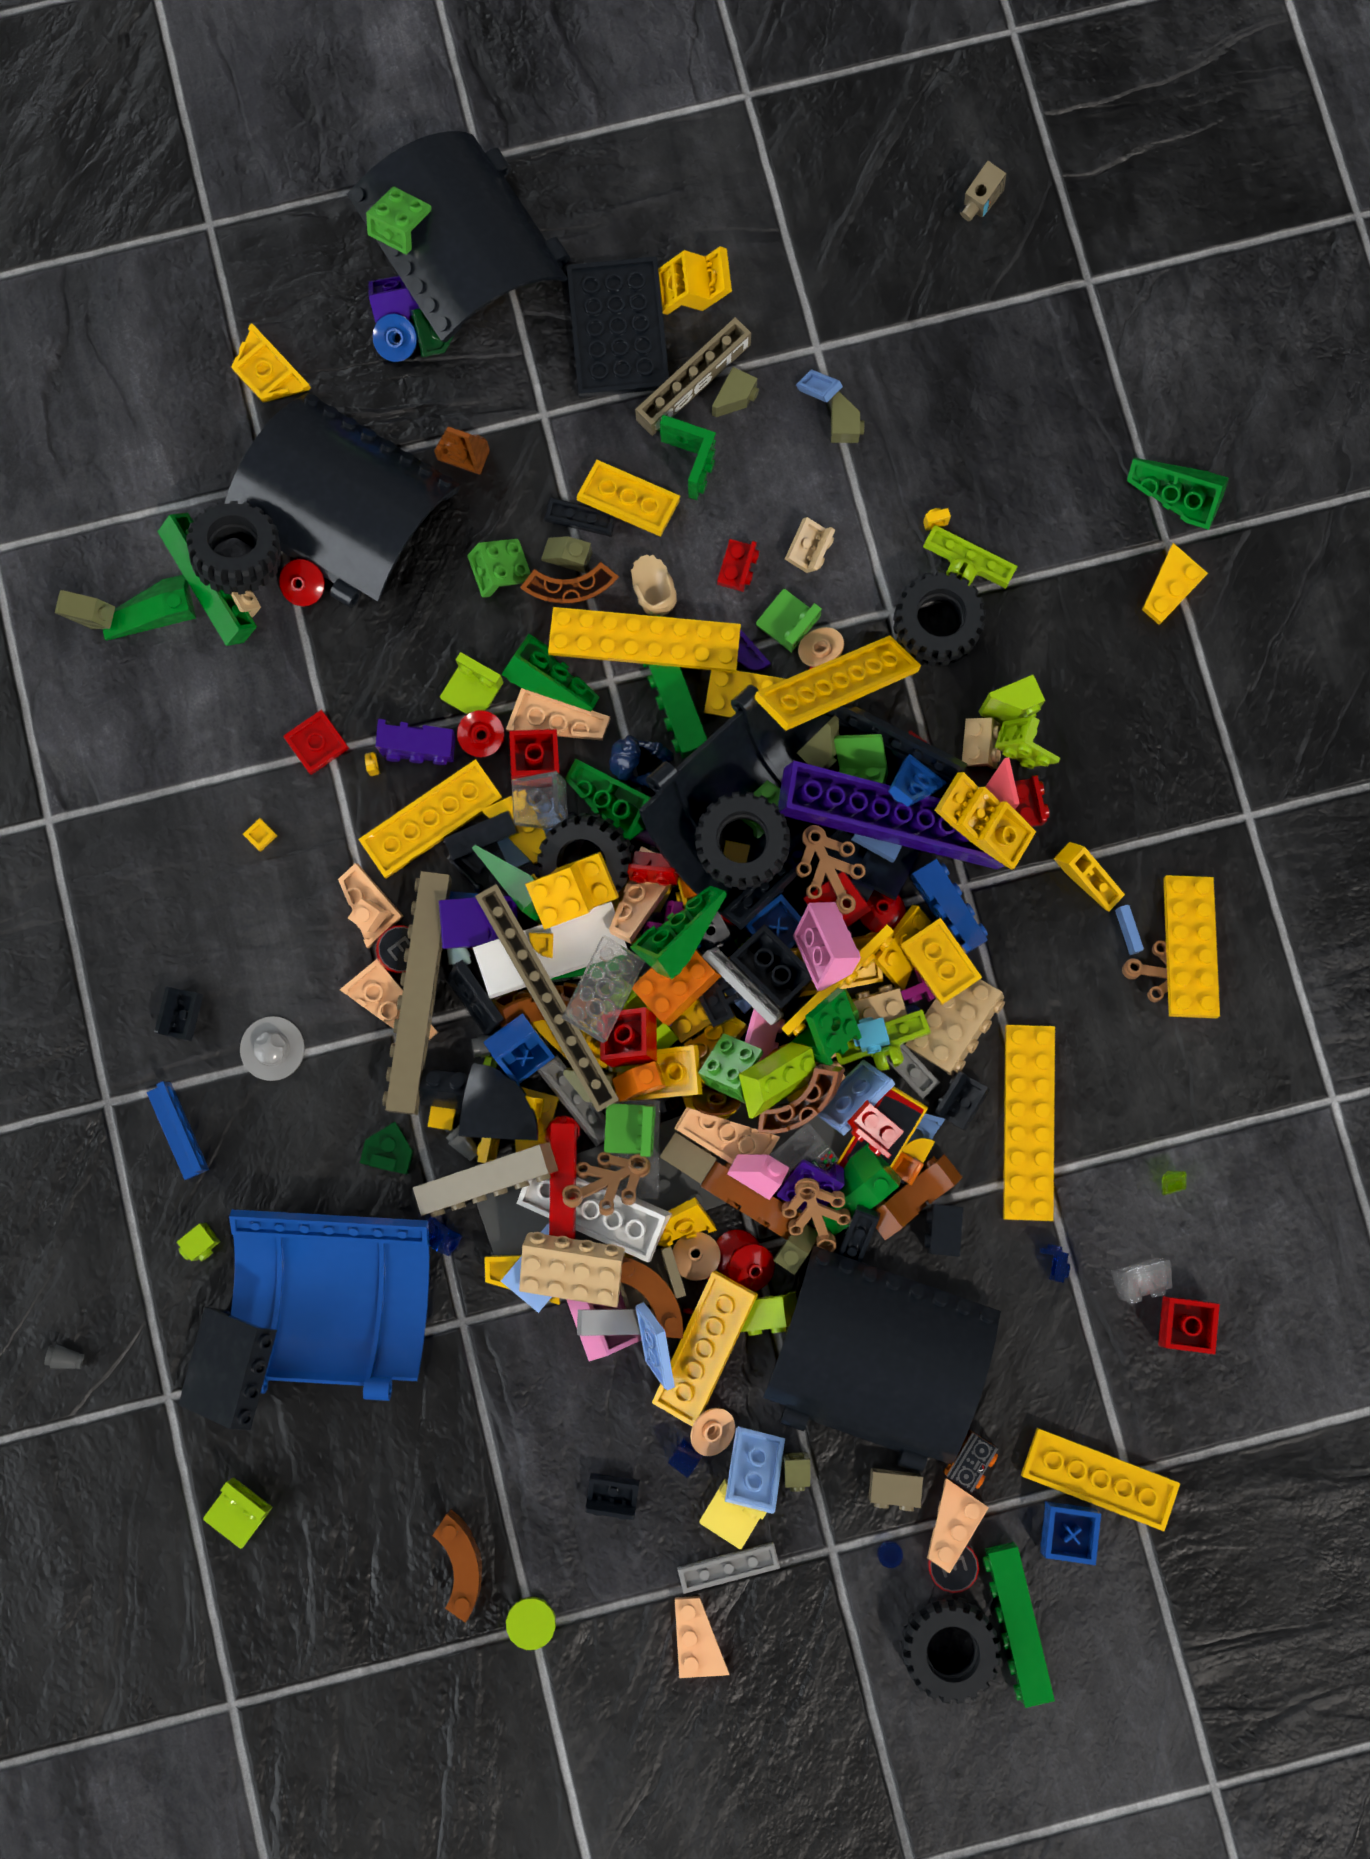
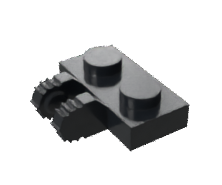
M717 980L699 997L713 1028H717L734 1019L736 1015L731 1004L743 999L738 992L728 998L726 997L724 991L733 988L728 982L720 985Z

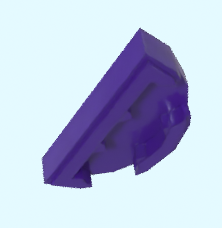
M740 629L738 664L751 671H760L770 667V661Z

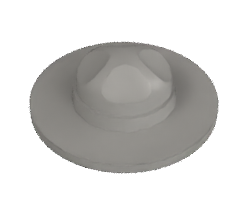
M274 1016L259 1019L250 1025L245 1031L240 1044V1055L246 1069L255 1077L267 1081L281 1080L294 1073L300 1066L305 1052L304 1039L300 1030L289 1020Z

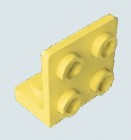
M724 1479L699 1522L738 1549H742L759 1519L763 1520L767 1512L725 1502L728 1480Z

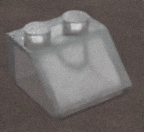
M557 771L511 779L515 825L550 829L568 817L566 781Z
M1155 1258L1111 1271L1119 1300L1127 1301L1128 1304L1142 1301V1296L1151 1294V1297L1165 1295V1290L1172 1288L1171 1263L1167 1259Z

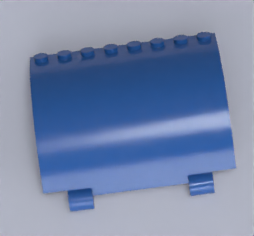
M231 1210L229 1219L231 1233L234 1237L235 1251L231 1315L262 1328L277 1330L261 1389L262 1394L266 1393L268 1381L272 1380L364 1386L363 1398L365 1400L390 1401L392 1380H418L424 1346L429 1294L430 1250L427 1220Z

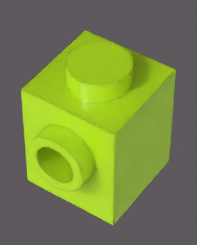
M199 1223L178 1240L177 1244L180 1246L178 1249L180 1254L186 1260L203 1261L213 1253L211 1249L221 1241L207 1223Z

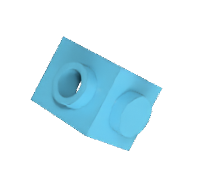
M873 1017L859 1020L857 1025L862 1038L860 1040L853 1039L855 1047L860 1046L862 1052L867 1051V1054L880 1052L882 1050L881 1047L890 1045L883 1017L873 1020Z

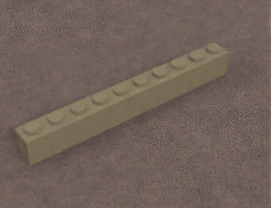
M421 871L420 878H416L415 892H418L417 900L412 902L411 915H414L413 925L410 924L408 928V939H411L410 947L405 949L404 962H407L406 972L403 971L401 975V986H404L403 994L399 995L397 1001V1009L400 1010L399 1019H395L393 1032L397 1034L396 1042L391 1044L390 1057L393 1058L392 1067H388L386 1075L389 1089L383 1095V1106H386L385 1110L388 1112L418 1115L420 1104L419 1086L423 1070L425 1069L442 953L439 900H449L452 878L448 874Z
M497 884L476 895L478 903L597 1112L618 1101L619 1098Z

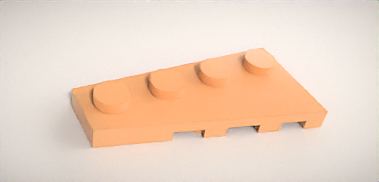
M521 688L506 731L557 729L558 737L603 741L611 718L610 716L595 711L590 712Z
M641 846V848H640V850H639V851H641V852H652V853H655V852H653V851H651V850H648V849H646V848H644V847H642V846ZM630 880L625 886L623 899L619 903L609 928L610 933L631 944L667 893L671 884L663 886L658 883H637Z
M376 959L340 990L387 1025L394 1028L395 1019H399L400 1010L397 1009V1001L399 995L403 994V989L380 964L379 960ZM432 1024L429 1040L438 1033Z
M687 1107L674 1127L675 1130L731 1165L738 1154L770 1155L780 1138L773 1134L758 1133L757 1129L707 1115Z

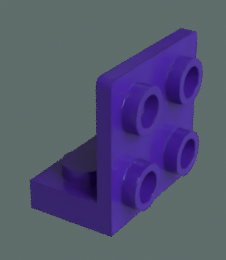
M803 1159L778 1189L777 1197L786 1202L791 1201L796 1195L795 1184L803 1178L816 1180L819 1183L820 1189L830 1193L840 1191L845 1185L844 1168L835 1163L830 1170L824 1171ZM816 1198L817 1202L827 1206L829 1204L827 1201ZM804 1201L799 1206V1209L804 1211L807 1207V1202Z

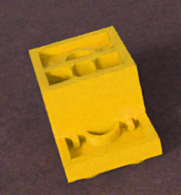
M721 246L707 256L683 250L658 268L662 312L666 315L681 305L704 311L732 292L727 248Z
M601 852L556 868L552 873L525 884L544 930L588 914L594 907L619 897Z

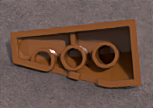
M447 427L434 452L438 461L480 475L490 449L484 437Z

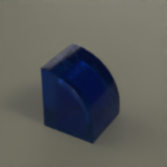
M683 1438L668 1458V1463L688 1478L703 1455L699 1454Z

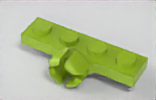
M936 525L933 526L923 545L924 548L950 561V566L946 572L947 576L950 575V572L956 573L957 576H962L961 580L963 577L969 580L968 586L971 585L976 576H981L1006 589L1018 567Z
M923 1010L885 1022L890 1045L881 1047L882 1050L873 1054H867V1051L862 1052L861 1047H855L854 1040L851 1039L847 1042L849 1049L844 1054L836 1053L838 1063L844 1065L863 1057L871 1056L874 1059L876 1068L883 1071L889 1070L885 1056L890 1055L893 1066H899L904 1060L900 1046L908 1041L931 1034Z

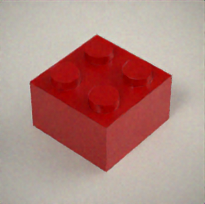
M557 729L509 731L511 785L559 783Z
M646 1007L600 1013V1060L610 1067L657 1062L656 1015Z
M1163 1296L1158 1346L1215 1354L1220 1304Z

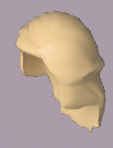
M654 555L641 556L633 563L634 567L631 569L632 585L638 597V604L642 606L648 615L664 616L673 610L677 602L673 579L661 559H656Z

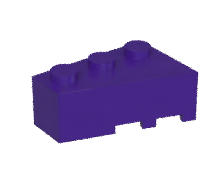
M378 719L375 747L387 761L399 762L400 759H409V762L423 763L424 760L433 761L437 765H446L447 762L454 761L456 734L453 729L427 725L408 727V723L400 722V726L386 725V720Z

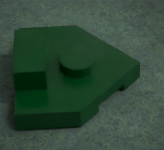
M420 308L410 310L413 320L412 324L417 334L416 346H419L421 358L445 353L452 338L447 342H442Z
M397 1122L390 1124L365 1140L359 1163L392 1172L408 1174L413 1149L407 1142Z

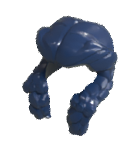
M627 735L625 739H619L612 745L609 768L620 781L628 782L633 786L638 785L639 787L650 788L646 778L652 772L638 777L633 775V770L640 762L641 751L649 750L654 757L669 763L674 758L673 753L666 747H663L662 743L638 741L634 736Z

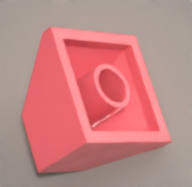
M1009 757L1004 758L985 787L1000 802L1007 801L1016 809L1020 803Z

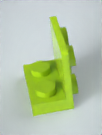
M460 652L456 658L458 668L440 695V699L465 714L478 710L487 711L504 683L500 674Z
M1029 716L1003 722L995 748L1002 751L1005 757L1016 759L1020 762L1021 766L1029 769L1037 766H1049V764L1059 763L1060 760L1058 756L1033 742L1037 734L1039 719Z
M233 1477L221 1488V1495L209 1509L203 1520L241 1549L246 1545L273 1507Z

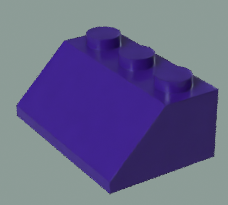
M400 276L369 281V300L375 323L388 314H399L409 320L412 319L410 310L420 308Z

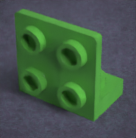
M392 187L366 212L368 235L407 255L412 250L411 231L431 211V205L396 187Z
M518 539L481 542L467 555L482 598L490 597L499 586L523 584L531 574Z
M783 589L757 620L756 626L792 653L818 621L822 608L815 603L809 608L786 589Z
M881 734L835 736L834 743L840 773L886 784L889 771Z
M722 1034L698 1074L707 1087L745 1103L739 1073L756 1064L761 1058L763 1051L761 1048L727 1034Z
M613 1103L606 1107L604 1152L640 1154V1156L651 1157L654 1149L656 1106Z

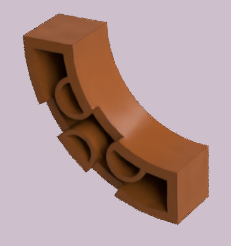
M602 562L583 576L565 580L548 577L534 569L520 588L544 601L564 604L577 603L603 593L617 581L619 576Z
M566 982L563 986L554 985L576 1025L595 1012L588 989ZM528 989L519 992L515 990L491 1000L504 1018L500 1024L501 1027L506 1026L522 1013L530 1023L545 1020Z
M825 1064L816 1066L809 1086L798 1099L784 1104H775L760 1114L758 1133L776 1134L787 1132L806 1124L816 1117L836 1095L845 1067Z
M945 1154L938 1159L933 1156L923 1165L925 1169L917 1175L912 1186L908 1183L904 1184L890 1197L882 1200L872 1208L874 1211L881 1213L876 1229L884 1240L901 1230L918 1215V1212L927 1206L926 1201L931 1204L963 1178Z
M715 1161L701 1187L736 1209L741 1205L739 1211L787 1240L790 1236L789 1221L797 1219L800 1213L797 1212V1215L793 1218L784 1217L782 1215V1205L786 1201L782 1200L781 1202L773 1196L768 1200L729 1176L727 1173L731 1164L726 1162L723 1166Z
M624 1257L621 1282L633 1287L645 1297L650 1304L654 1317L665 1330L666 1337L683 1339V1323L680 1308L667 1283L651 1268L636 1260Z
M450 1509L432 1536L445 1548L453 1567V1590L445 1609L466 1623L476 1605L481 1590L482 1559L472 1531L462 1518Z

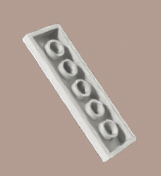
M612 902L594 907L588 914L545 930L543 925L524 930L528 940L529 933H553V958L543 957L536 952L550 979L628 953L625 941L612 935L609 930L615 915ZM499 939L473 947L490 999L526 987Z
M576 1175V1186L580 1188L597 1181L591 1177L580 1179ZM536 1179L530 1180V1185L522 1188L516 1204L549 1218L550 1179L538 1183ZM607 1188L583 1198L582 1203L576 1207L575 1230L605 1244H615L623 1247L626 1253L643 1261H651L672 1213L636 1198L634 1204L625 1205L621 1201L622 1191L617 1190L614 1199V1212L609 1216H604L599 1211V1203L604 1199ZM632 1195L625 1196V1198L633 1197ZM605 1205V1206H603V1208H604V1209H608V1208H610V1206H609V1205Z

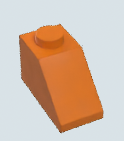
M655 1061L632 1068L612 1079L619 1102L666 1087L660 1066Z

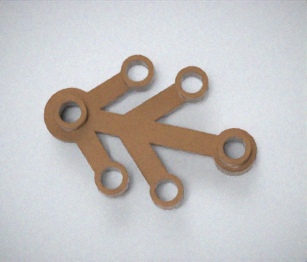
M809 826L802 834V841L806 848L801 862L796 866V873L800 877H806L811 873L812 867L810 862L814 852H816L819 862L812 883L806 889L807 896L810 899H817L821 896V885L826 873L837 899L835 903L839 911L843 915L849 914L855 909L856 902L851 895L846 893L836 870L849 874L853 879H860L865 875V867L862 864L852 865L829 856L825 847L838 851L843 857H849L855 852V846L851 842L841 843L826 837L825 831L819 826ZM812 833L818 835V841H813L811 839ZM847 845L850 847L851 851L849 854L843 851V846ZM801 865L807 867L806 874L800 871ZM855 867L861 870L860 876L854 874ZM812 887L818 890L817 896H813L810 893ZM844 899L850 902L849 908L843 906L842 902Z
M1157 941L1152 946V952L1160 957L1167 966L1166 942ZM1156 946H1162L1164 952H1159ZM1129 959L1122 967V973L1128 979H1136L1140 975L1167 979V968L1143 965L1138 959ZM1135 964L1138 967V970L1133 971L1130 968V965ZM1167 980L1160 986H1154L1148 991L1147 996L1150 1001L1158 1002L1168 992ZM1152 991H1157L1159 998L1153 997Z
M601 1152L597 1157L599 1167L590 1166L586 1162H580L576 1165V1175L578 1178L586 1179L592 1176L601 1179L582 1188L576 1185H569L562 1192L564 1204L575 1208L582 1203L583 1198L607 1188L604 1199L599 1203V1211L602 1215L609 1216L614 1212V1199L620 1181L629 1177L627 1187L621 1192V1201L625 1205L635 1203V1191L639 1179L645 1177L650 1172V1161L646 1157L640 1156V1154L632 1155L629 1159ZM602 1159H608L609 1161L603 1162V1161H601V1160H602ZM611 1165H613L616 1167H620L622 1169L618 1171L608 1170L607 1168H610ZM581 1169H586L587 1171H586V1172H580L579 1170H581ZM626 1195L633 1196L631 1198H625ZM609 1205L610 1208L604 1209L603 1206Z
M803 1178L795 1184L796 1195L794 1198L782 1205V1215L786 1218H793L797 1215L799 1206L804 1201L807 1202V1207L800 1216L789 1221V1233L794 1236L802 1234L804 1226L812 1217L818 1233L816 1246L833 1252L836 1249V1238L827 1230L823 1216L837 1221L840 1225H847L851 1222V1213L845 1208L837 1211L817 1202L816 1198L829 1202L835 1208H840L845 1204V1195L841 1191L830 1193L820 1189L819 1183L816 1180Z

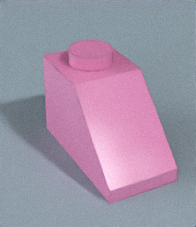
M738 1154L727 1174L770 1200L781 1186L789 1167L770 1155Z

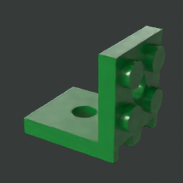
M663 415L660 421L661 442L698 454L688 479V498L698 500L699 494H704L708 482L706 480L708 472L712 473L715 465L714 456L716 449L714 447L716 440L714 438L716 432Z
M837 988L805 1016L809 1026L791 1042L812 1047L815 1062L830 1066L833 1064L831 1057L835 1053L844 1054L849 1049L847 1042L851 1039L860 1040L862 1036L845 990Z

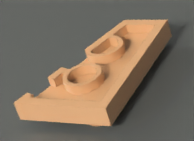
M355 863L338 879L352 910L359 900L363 898L370 899L388 912L376 932H366L358 926L363 934L364 943L367 948L374 945L385 930L393 927L404 917L359 864Z
M946 1478L927 1559L947 1573H950L989 1507Z
M700 1596L676 1597L675 1612L679 1678L730 1675Z

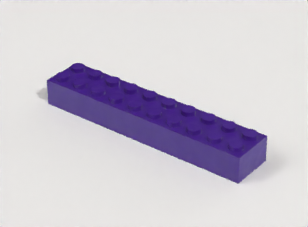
M793 761L784 767L778 807L779 812L786 817L997 870L1005 866L970 842L935 811L941 800L940 798L928 796L907 807L903 803L897 802L888 792L891 787L890 785L798 761Z

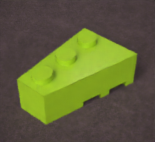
M796 1292L756 1298L741 1332L747 1331L748 1336L763 1334L762 1330L771 1329V1333L785 1332L786 1327L790 1325L797 1303Z

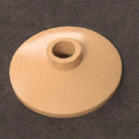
M833 628L815 629L801 640L798 648L799 657L804 664L811 667H816L839 657L844 649L843 637Z
M702 1232L696 1233L697 1237L688 1240L686 1236L680 1238L673 1248V1254L680 1275L692 1281H700L710 1277L711 1273L717 1270L720 1264L721 1254L718 1244L711 1236ZM697 1250L700 1252V1256L693 1258L691 1253Z
M712 1408L703 1412L696 1419L691 1429L690 1439L693 1448L703 1456H714L725 1450L731 1443L735 1433V1422L732 1415L722 1408Z

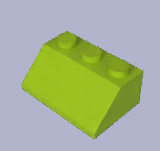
M1031 675L990 692L978 712L980 716L993 718L1003 724L1004 721L1029 716L1036 717V713L1041 710L1045 698L1034 675Z
M791 1042L739 1073L749 1118H755L808 1083L816 1067L812 1047Z

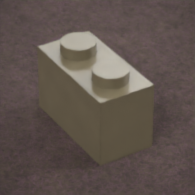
M675 1132L660 1158L701 1184L717 1159L713 1157L714 1153L703 1146L699 1148L692 1143L693 1140L682 1133L679 1135Z
M871 1468L868 1499L877 1508L887 1509L889 1505H897L900 1510L914 1511V1507L921 1508L923 1476L920 1473Z

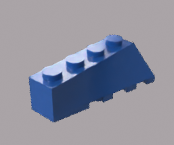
M936 859L912 873L910 879L936 920L939 918L943 920L963 951L967 954L984 944L988 940L986 938L988 933L981 923L977 924L973 917L975 912L969 903L965 904L960 897L962 892L956 883L952 884L948 877L949 871L943 862L939 863Z

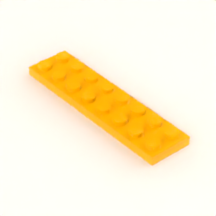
M553 607L548 654L553 656L736 672L741 624Z
M889 635L756 692L755 699L787 731L915 674L919 671L921 664Z
M1005 1025L1003 1219L1053 1221L1055 1026Z

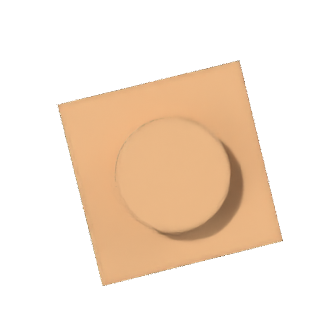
M361 898L348 919L366 932H376L388 912L370 899Z

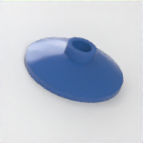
M388 314L376 323L373 330V343L377 352L384 359L399 362L409 358L414 352L417 344V334L413 324L406 317L399 314ZM397 333L401 337V340L399 342L395 340V335Z

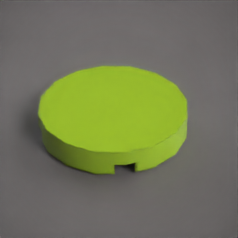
M525 1597L516 1602L510 1609L506 1619V1631L510 1640L517 1647L525 1650H537L545 1646L553 1637L556 1628L554 1611L545 1600L538 1597Z

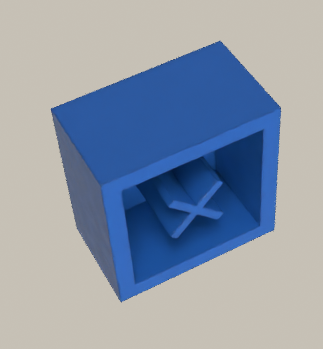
M780 894L764 907L744 929L752 936L765 924L789 949L797 946L793 934L801 917L784 896Z
M523 1013L483 1042L494 1060L511 1080H515L518 1084L555 1058L547 1044Z
M1045 1501L1040 1553L1048 1559L1096 1565L1101 1513L1095 1508Z

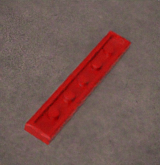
M551 1124L550 1145L558 1171L550 1173L549 1235L566 1236L570 1239H575L576 1207L571 1208L564 1204L562 1192L565 1187L576 1185L577 1124Z

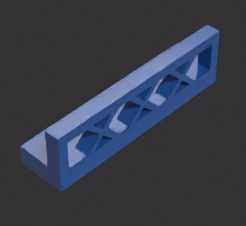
M162 1081L156 1084L157 1088L146 1093L183 1178L188 1180L209 1170L172 1083Z

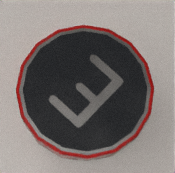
M393 926L385 930L378 938L376 956L386 970L395 973L406 972L407 962H404L405 949L410 947L411 939H408L409 927Z
M966 1545L950 1573H947L932 1561H928L929 1573L934 1583L944 1591L951 1593L963 1592L970 1588L977 1579L979 1571L978 1559L968 1545Z

